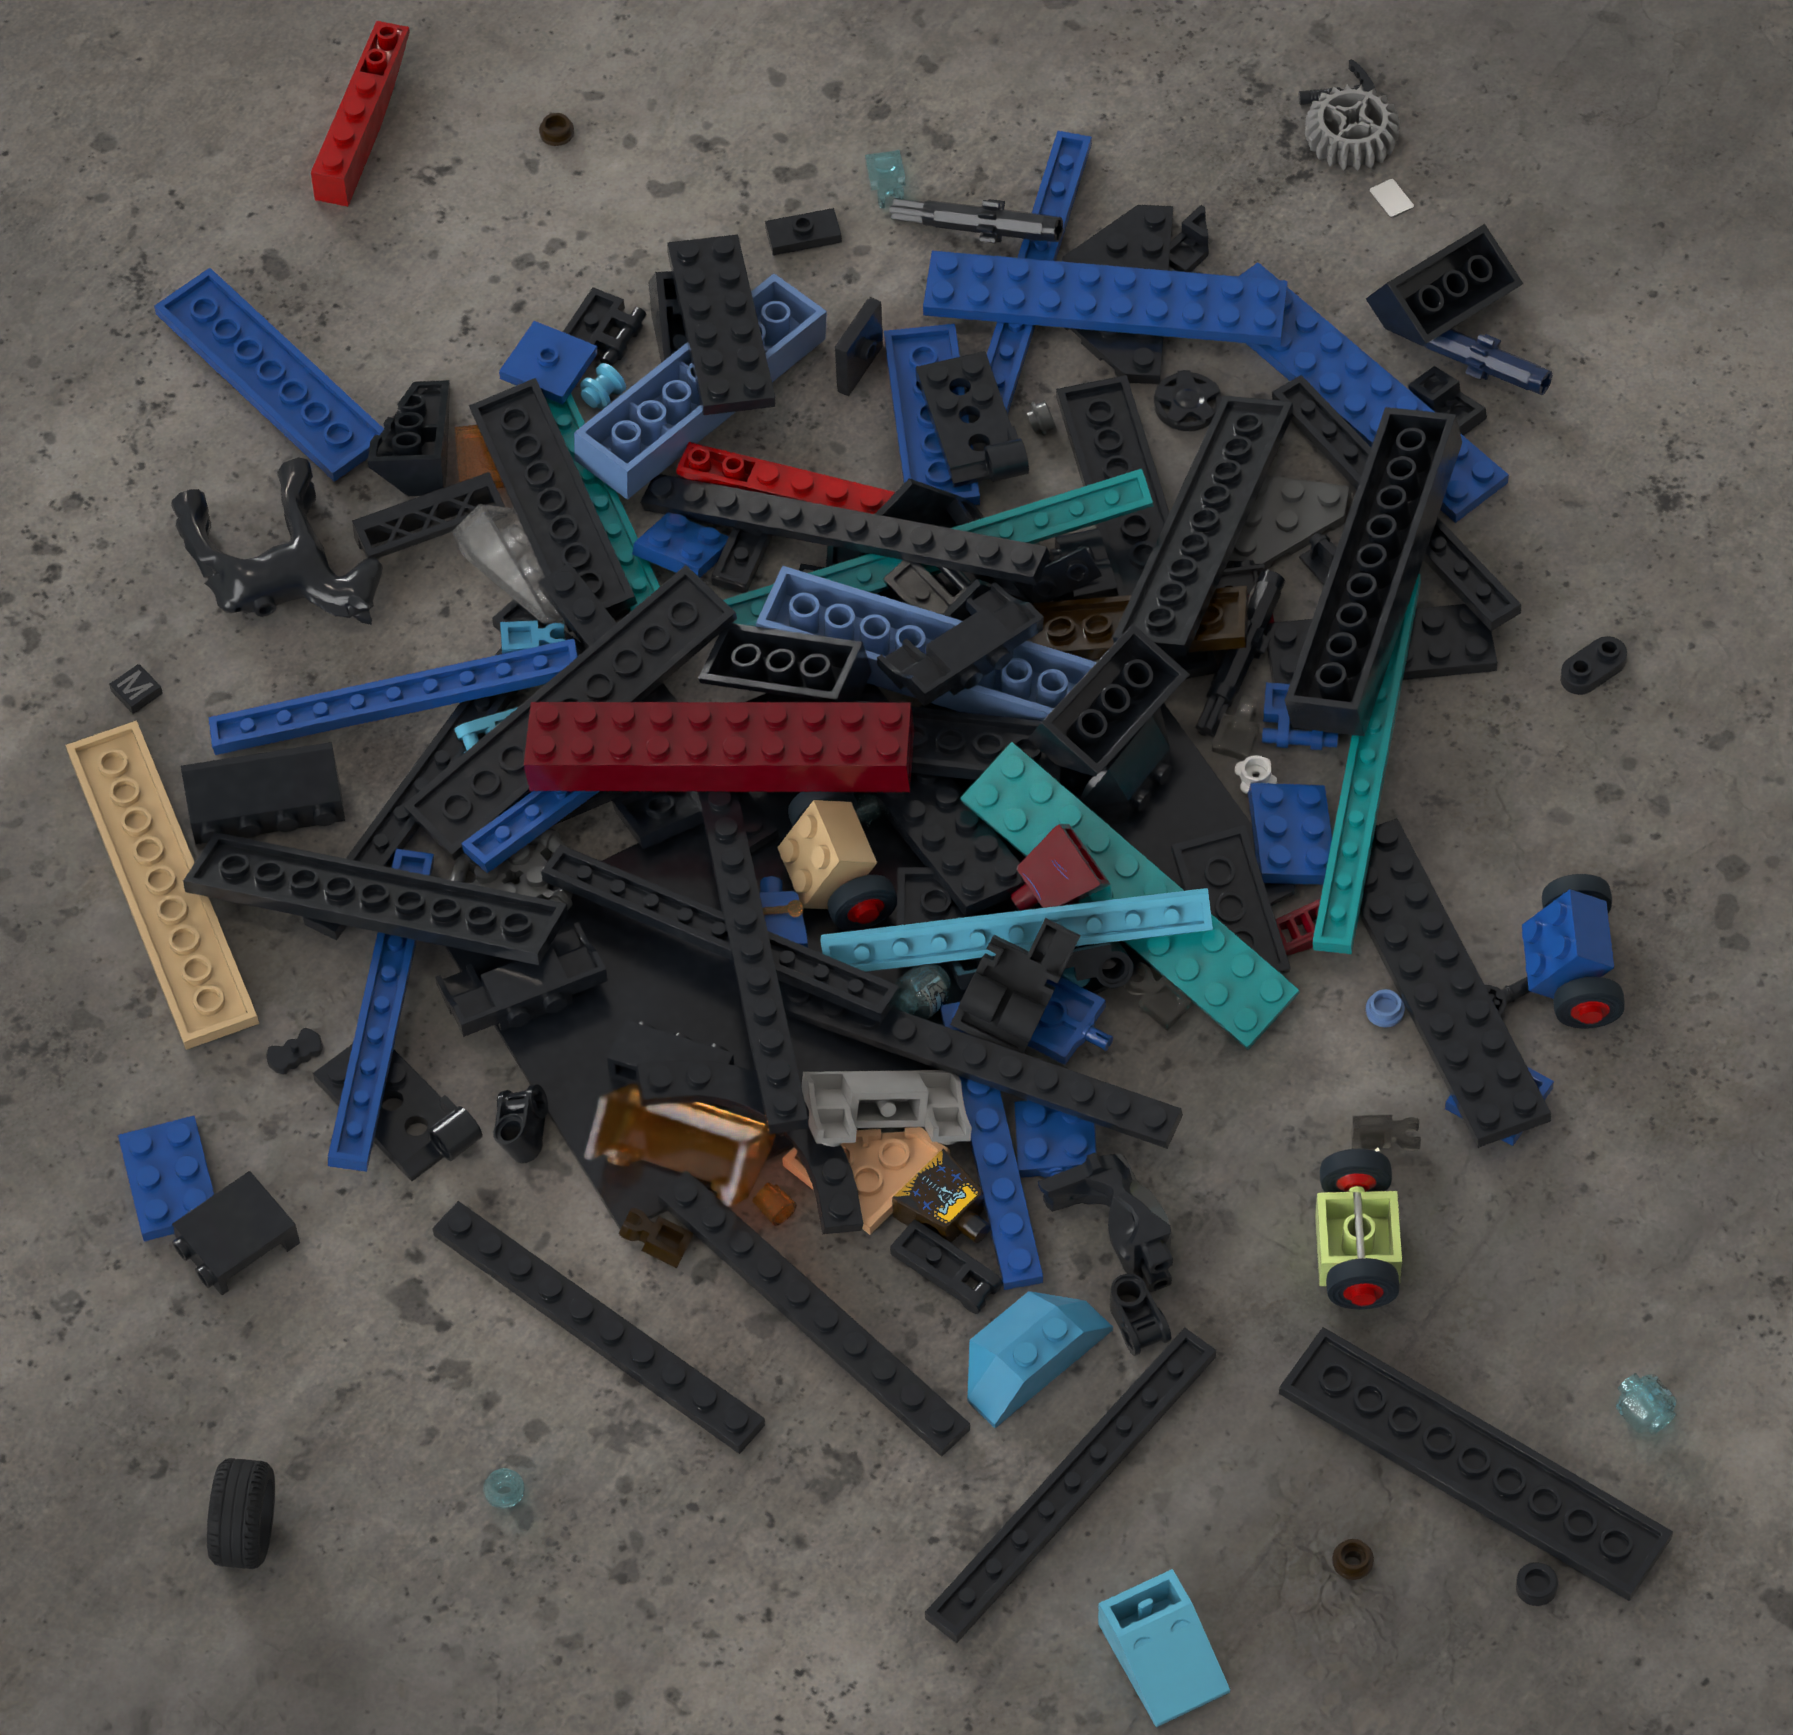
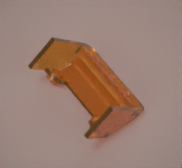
M632 1083L600 1097L584 1158L592 1160L605 1154L608 1155L607 1161L620 1166H630L631 1162L643 1159L681 1173L687 1170L694 1177L711 1182V1188L717 1192L716 1197L725 1201L724 1205L732 1207L749 1198L773 1146L776 1133L769 1134L768 1127L763 1123L703 1103L641 1106L638 1084Z

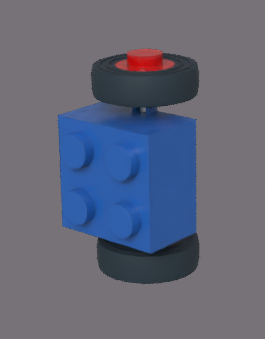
M1572 874L1557 878L1543 889V909L1522 924L1529 991L1554 999L1555 1015L1566 1026L1589 1029L1608 1025L1620 1018L1625 1008L1624 993L1621 986L1611 979L1602 977L1614 969L1608 913L1612 907L1610 886L1601 877L1590 874Z

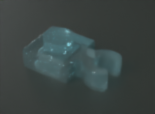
M900 150L865 155L871 191L878 190L879 207L881 209L885 208V198L889 196L904 199V189L902 186H906Z

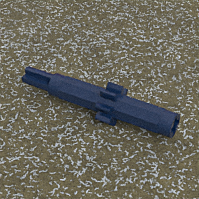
M1450 329L1424 345L1429 350L1468 365L1465 373L1479 380L1482 378L1487 380L1488 376L1492 375L1539 395L1546 393L1552 381V371L1499 349L1501 340L1487 334L1485 336L1479 334L1478 339Z

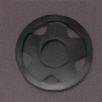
M1181 370L1176 374L1168 376L1157 386L1154 394V409L1159 419L1169 427L1181 431H1197L1211 424L1222 397L1218 385L1209 378L1190 372V370ZM1213 399H1215L1214 409L1208 404ZM1160 403L1170 406L1168 414L1163 410ZM1192 416L1198 421L1185 422L1184 420Z

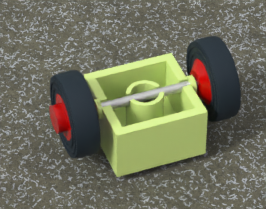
M1342 1150L1326 1157L1320 1166V1183L1325 1193H1317L1315 1213L1319 1286L1327 1287V1294L1331 1302L1348 1309H1373L1389 1304L1396 1299L1400 1288L1402 1252L1397 1191H1386L1392 1182L1391 1164L1384 1154L1374 1150Z

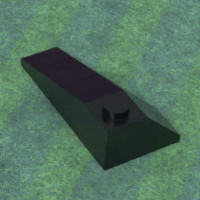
M449 380L413 382L398 402L396 414L393 418L387 417L383 423L384 430L382 433L374 435L370 441L368 467L408 497L422 496L446 487L450 401Z

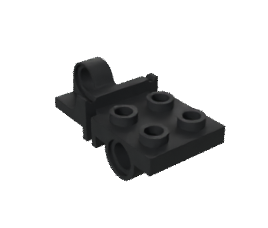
M1045 918L1030 951L994 935L986 949L996 955L995 957L986 953L983 955L950 1025L974 1037L1024 1054L1056 988L1046 983L1047 979L1058 983L1081 935Z

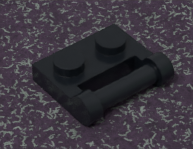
M903 560L883 578L884 583L903 603L943 614L974 582H971L962 571L937 567L960 591L955 597H952L921 563Z

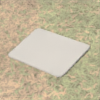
M1389 179L1369 189L1390 217L1399 215L1414 207V204L1394 179Z

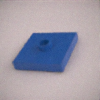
M533 321L499 370L500 379L517 386L536 378L544 397L564 404L598 354L597 346Z

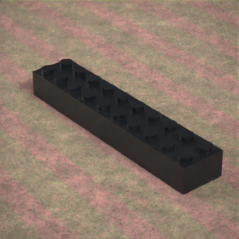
M1385 407L1285 697V704L1292 727L1365 736L1462 445L1456 414Z

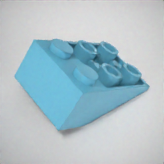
M1173 1569L1099 1603L1098 1625L1156 1727L1230 1693L1229 1685L1196 1610Z

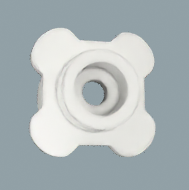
M1250 756L1244 761L1238 762L1235 766V774L1240 776L1242 781L1240 788L1246 794H1248L1250 783L1277 784V778L1271 773V761L1266 757ZM1257 774L1259 777H1253L1252 775Z

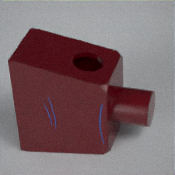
M1058 824L1017 866V871L1026 884L1013 892L1011 898L1020 911L1029 910L1038 903L1043 908L1072 905L1106 888L1110 883L1070 824Z

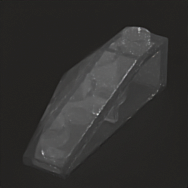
M478 504L452 531L459 544L461 554L541 623H561L566 625L563 618L539 589L538 581L544 578V575L514 508Z

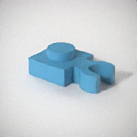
M538 620L500 622L502 654L565 641V639H562L564 638V624L552 623L545 628H538Z

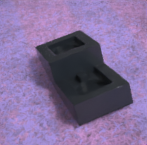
M1433 366L1408 384L1409 390L1434 412L1456 414L1460 434L1463 436L1487 419L1486 408L1463 394L1460 390L1459 381L1436 366Z

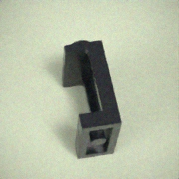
M248 1171L172 1223L176 1237L172 1243L178 1254L185 1261L191 1259L197 1266L195 1271L202 1283L207 1288L214 1286L221 1295L229 1291L227 1286L228 1279L279 1244L287 1252L300 1244L296 1224L251 1171Z

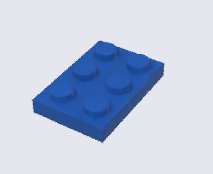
M1250 783L1248 798L1255 854L1263 882L1323 885L1332 842L1325 785Z
M195 1115L118 1135L144 1242L175 1234L172 1223L214 1195Z

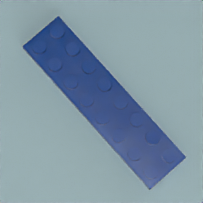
M208 268L154 305L156 315L334 482L368 458L371 439L374 435H380L384 428L211 268Z

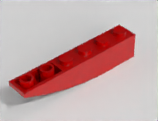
M376 21L311 170L316 201L349 206L391 99L410 33L408 26Z
M688 442L676 469L678 475L690 480L875 514L895 493Z

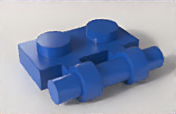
M1266 682L1263 722L1278 723V729L1263 728L1262 743H1274L1279 748H1288V744L1311 746V750H1322V747L1337 748L1338 733L1317 730H1289L1291 721L1285 704V697L1290 684Z

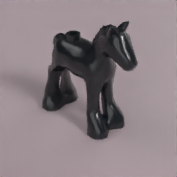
M298 457L284 462L277 471L281 484V501L284 508L286 525L290 533V541L273 546L254 558L240 559L227 555L210 541L208 535L211 529V520L204 492L199 489H190L179 493L172 500L171 506L178 517L175 526L181 538L184 539L185 549L196 560L203 577L208 578L204 584L215 594L217 605L226 613L242 612L248 614L255 612L257 616L264 617L272 614L276 610L277 605L306 598L335 617L351 618L353 616L361 623L372 625L369 610L374 606L373 599L381 579L383 566L376 558H366L343 576H337L330 569L324 547L316 537L306 516L316 501L314 483L311 482L313 474L307 459Z

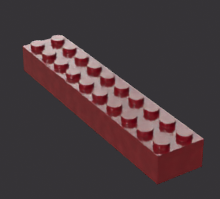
M531 702L524 769L530 791L910 792L914 741L911 703Z

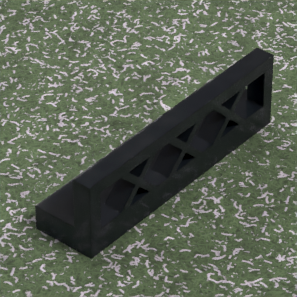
M487 472L352 520L354 538L359 550L363 549L367 558L378 559L506 513V510L491 474ZM492 502L494 503V505L488 506L483 509L478 508ZM456 516L455 519L445 521V519ZM422 528L421 531H418L416 533H410L411 531ZM388 540L387 543L372 548V545Z

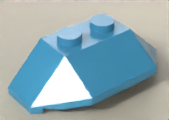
M1028 1291L970 1339L968 1403L996 1428L1113 1331V1326L1085 1300Z

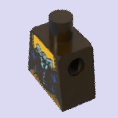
M942 1149L892 1197L893 1217L907 1226L916 1219L950 1243L961 1233L974 1243H979L985 1238L991 1227L988 1222L979 1216L984 1210L982 1190L945 1149Z

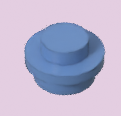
M1383 989L1370 996L1367 1000L1365 1011L1367 1018L1374 1025L1392 1027L1402 1020L1405 1006L1397 993Z

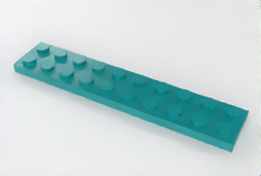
M1013 742L1005 748L960 798L967 807L1025 857L1058 824H1070L1110 883L1106 888L1078 901L1079 904L1184 891ZM1212 914L1213 930L1123 941L1247 1050L1252 1047L1300 993L1296 986Z

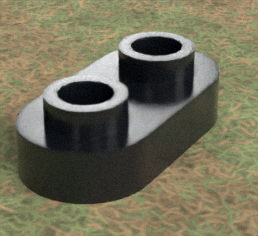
M1610 636L1596 639L1563 663L1560 676L1562 686L1568 692L1577 695L1593 691L1623 670L1627 658L1625 644L1621 640ZM1604 651H1610V652H1613V653L1608 654V653H1605ZM1576 669H1583V670L1586 671V672L1579 673V672H1577V671H1575V670H1576Z

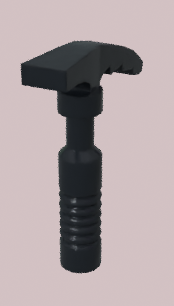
M1350 59L1349 70L1354 72L1356 78H1359L1360 85L1362 84L1364 91L1369 92L1374 89V83L1365 70L1357 62ZM1354 85V88L1351 89L1357 90L1360 85ZM1335 87V88H1337V89L1340 90V91L1344 90V89H1341L1340 87ZM1333 88L1299 91V104L1306 105L1312 104L1313 101H1319L1321 93L1330 95Z

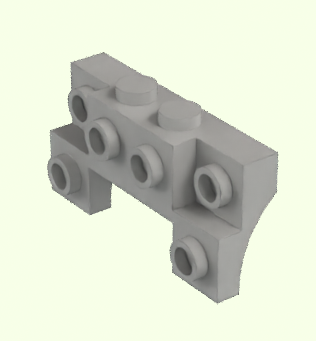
M943 1070L803 1072L801 1088L804 1101L809 1109L808 1126L817 1144L835 1147L840 1146L842 1143H855L857 1128L925 1127L932 1142L944 1145L955 1144L957 1141H970L972 1127L964 1107L961 1080L955 1074Z

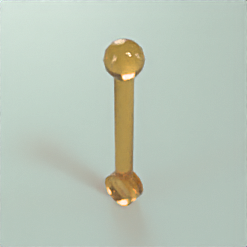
M792 900L785 906L763 907L764 915L789 913L793 917H798L803 913V904L799 900Z

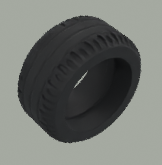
M228 1458L222 1461L216 1469L208 1509L207 1551L210 1560L217 1566L255 1569L265 1561L271 1538L275 1504V1476L273 1468L267 1462Z

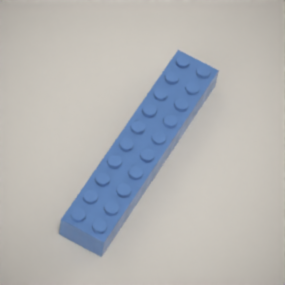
M782 566L757 619L756 627L863 642L872 670L867 683L916 698L906 687L900 690L877 666V657L881 654L886 657L902 646V641L906 638L921 652L926 654V644L962 621ZM1025 641L1013 649V658L1004 668L993 670L985 675L971 689L965 688L954 696L948 691L931 703L959 712L1043 721L1097 662Z

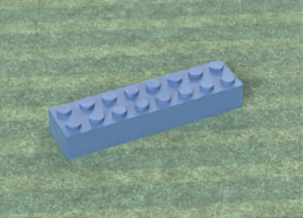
M772 274L751 291L772 382L825 340L827 317L826 310L776 274ZM686 343L574 432L575 461L628 500L680 458L688 442L697 444L735 412L703 415L688 344Z

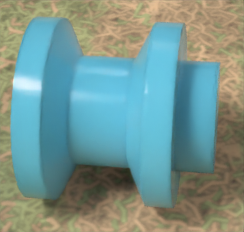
M601 363L596 368L597 377L595 379L585 378L581 381L580 388L581 397L587 405L592 408L604 409L611 402L609 395L611 393L622 394L626 390V384L616 369L609 364Z

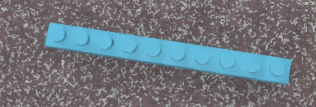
M1208 888L824 934L821 935L822 954L867 972L982 958L985 953L995 956V953L986 949L994 935L1030 951L1045 918L1081 935L1076 946L1213 930Z

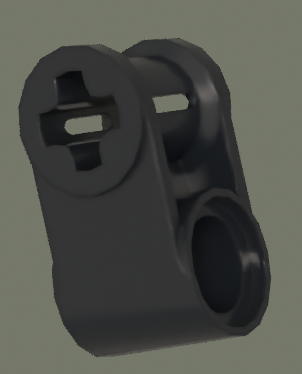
M538 1084L531 1085L527 1090L515 1093L505 1090L501 1091L497 1097V1115L493 1137L518 1163H528L534 1160L543 1147L548 1100L542 1086Z
M1129 1273L1115 1278L1111 1286L1110 1311L1121 1330L1122 1337L1130 1353L1136 1356L1141 1353V1349L1161 1340L1164 1343L1171 1341V1331L1166 1318L1157 1307L1142 1278ZM1128 1294L1133 1295L1137 1300L1134 1302H1124L1119 1297Z

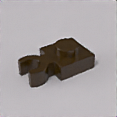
M636 1208L630 1209L618 1233L626 1240H639L645 1243L641 1251L675 1268L678 1267L694 1235L691 1231L658 1216L654 1223L648 1219L644 1212Z

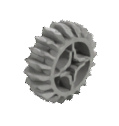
M1347 84L1344 90L1340 91L1333 86L1330 95L1321 93L1319 101L1312 102L1310 111L1306 115L1305 136L1306 140L1309 141L1310 151L1316 152L1318 160L1327 159L1329 167L1338 163L1343 171L1347 166H1354L1358 172L1361 165H1366L1371 169L1375 161L1383 163L1386 155L1392 154L1395 144H1397L1399 139L1398 129L1400 120L1396 114L1394 104H1388L1386 95L1377 97L1375 88L1366 92L1362 84L1357 90L1350 89Z

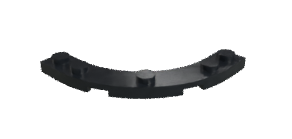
M702 1060L637 1064L636 1077L641 1106L693 1102L714 1104L732 1108L734 1105L753 1113V1118L767 1126L758 1079L754 1071L735 1065ZM805 1103L807 1116L809 1120V1109ZM810 1128L777 1133L780 1137L784 1135L797 1150L796 1155L808 1173L816 1197L822 1235L861 1231L864 1223L852 1168L842 1146L831 1147L817 1144Z

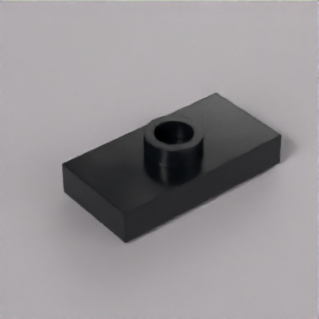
M834 208L765 221V229L773 256L842 243L841 231Z

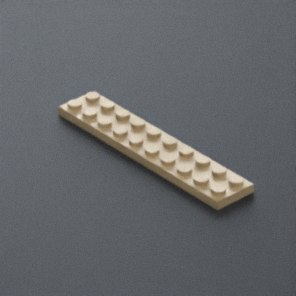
M137 720L65 745L185 1049L199 1046L259 1024L256 1011L209 897L185 892L183 880L195 862Z

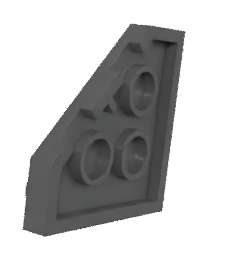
M1266 475L1225 569L1233 568L1232 564L1235 562L1253 560L1255 565L1265 564L1264 570L1272 567L1273 561L1287 553L1292 555L1309 545V540L1314 534H1321L1328 529L1333 531L1343 525L1349 497V486Z

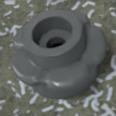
M1045 400L1037 404L1032 402V410L1026 412L1034 432L1042 430L1044 435H1048L1046 431L1056 427Z

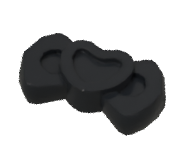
M303 1028L297 1039L287 1040L284 1046H269L266 1054L268 1066L276 1073L284 1075L290 1069L297 1068L301 1063L310 1061L312 1057L320 1056L323 1048L321 1036L312 1029Z

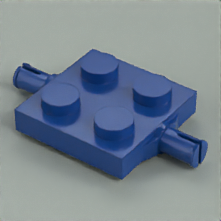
M1063 977L1060 978L1058 983L1047 979L1046 983L1056 988L1028 1046L1064 1065L1067 1064L1076 1049L1086 1041L1107 1051L1108 1046L1110 1047L1112 1044L1113 1036L1094 1027L1095 1022L1106 1008V1000Z
M1029 1100L1014 1102L1017 1162L1020 1178L1035 1176L1047 1178L1083 1164L1089 1154H1097L1095 1123Z

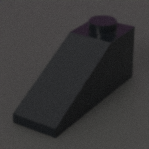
M672 271L655 272L648 282L651 315L661 363L687 343Z

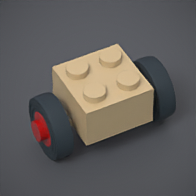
M800 792L791 801L788 808L793 828L777 848L792 881L793 888L798 893L802 908L828 909L834 924L839 929L845 931L863 930L882 922L895 910L897 894L888 878L881 875H868L877 864V861L857 817L858 807L854 793Z

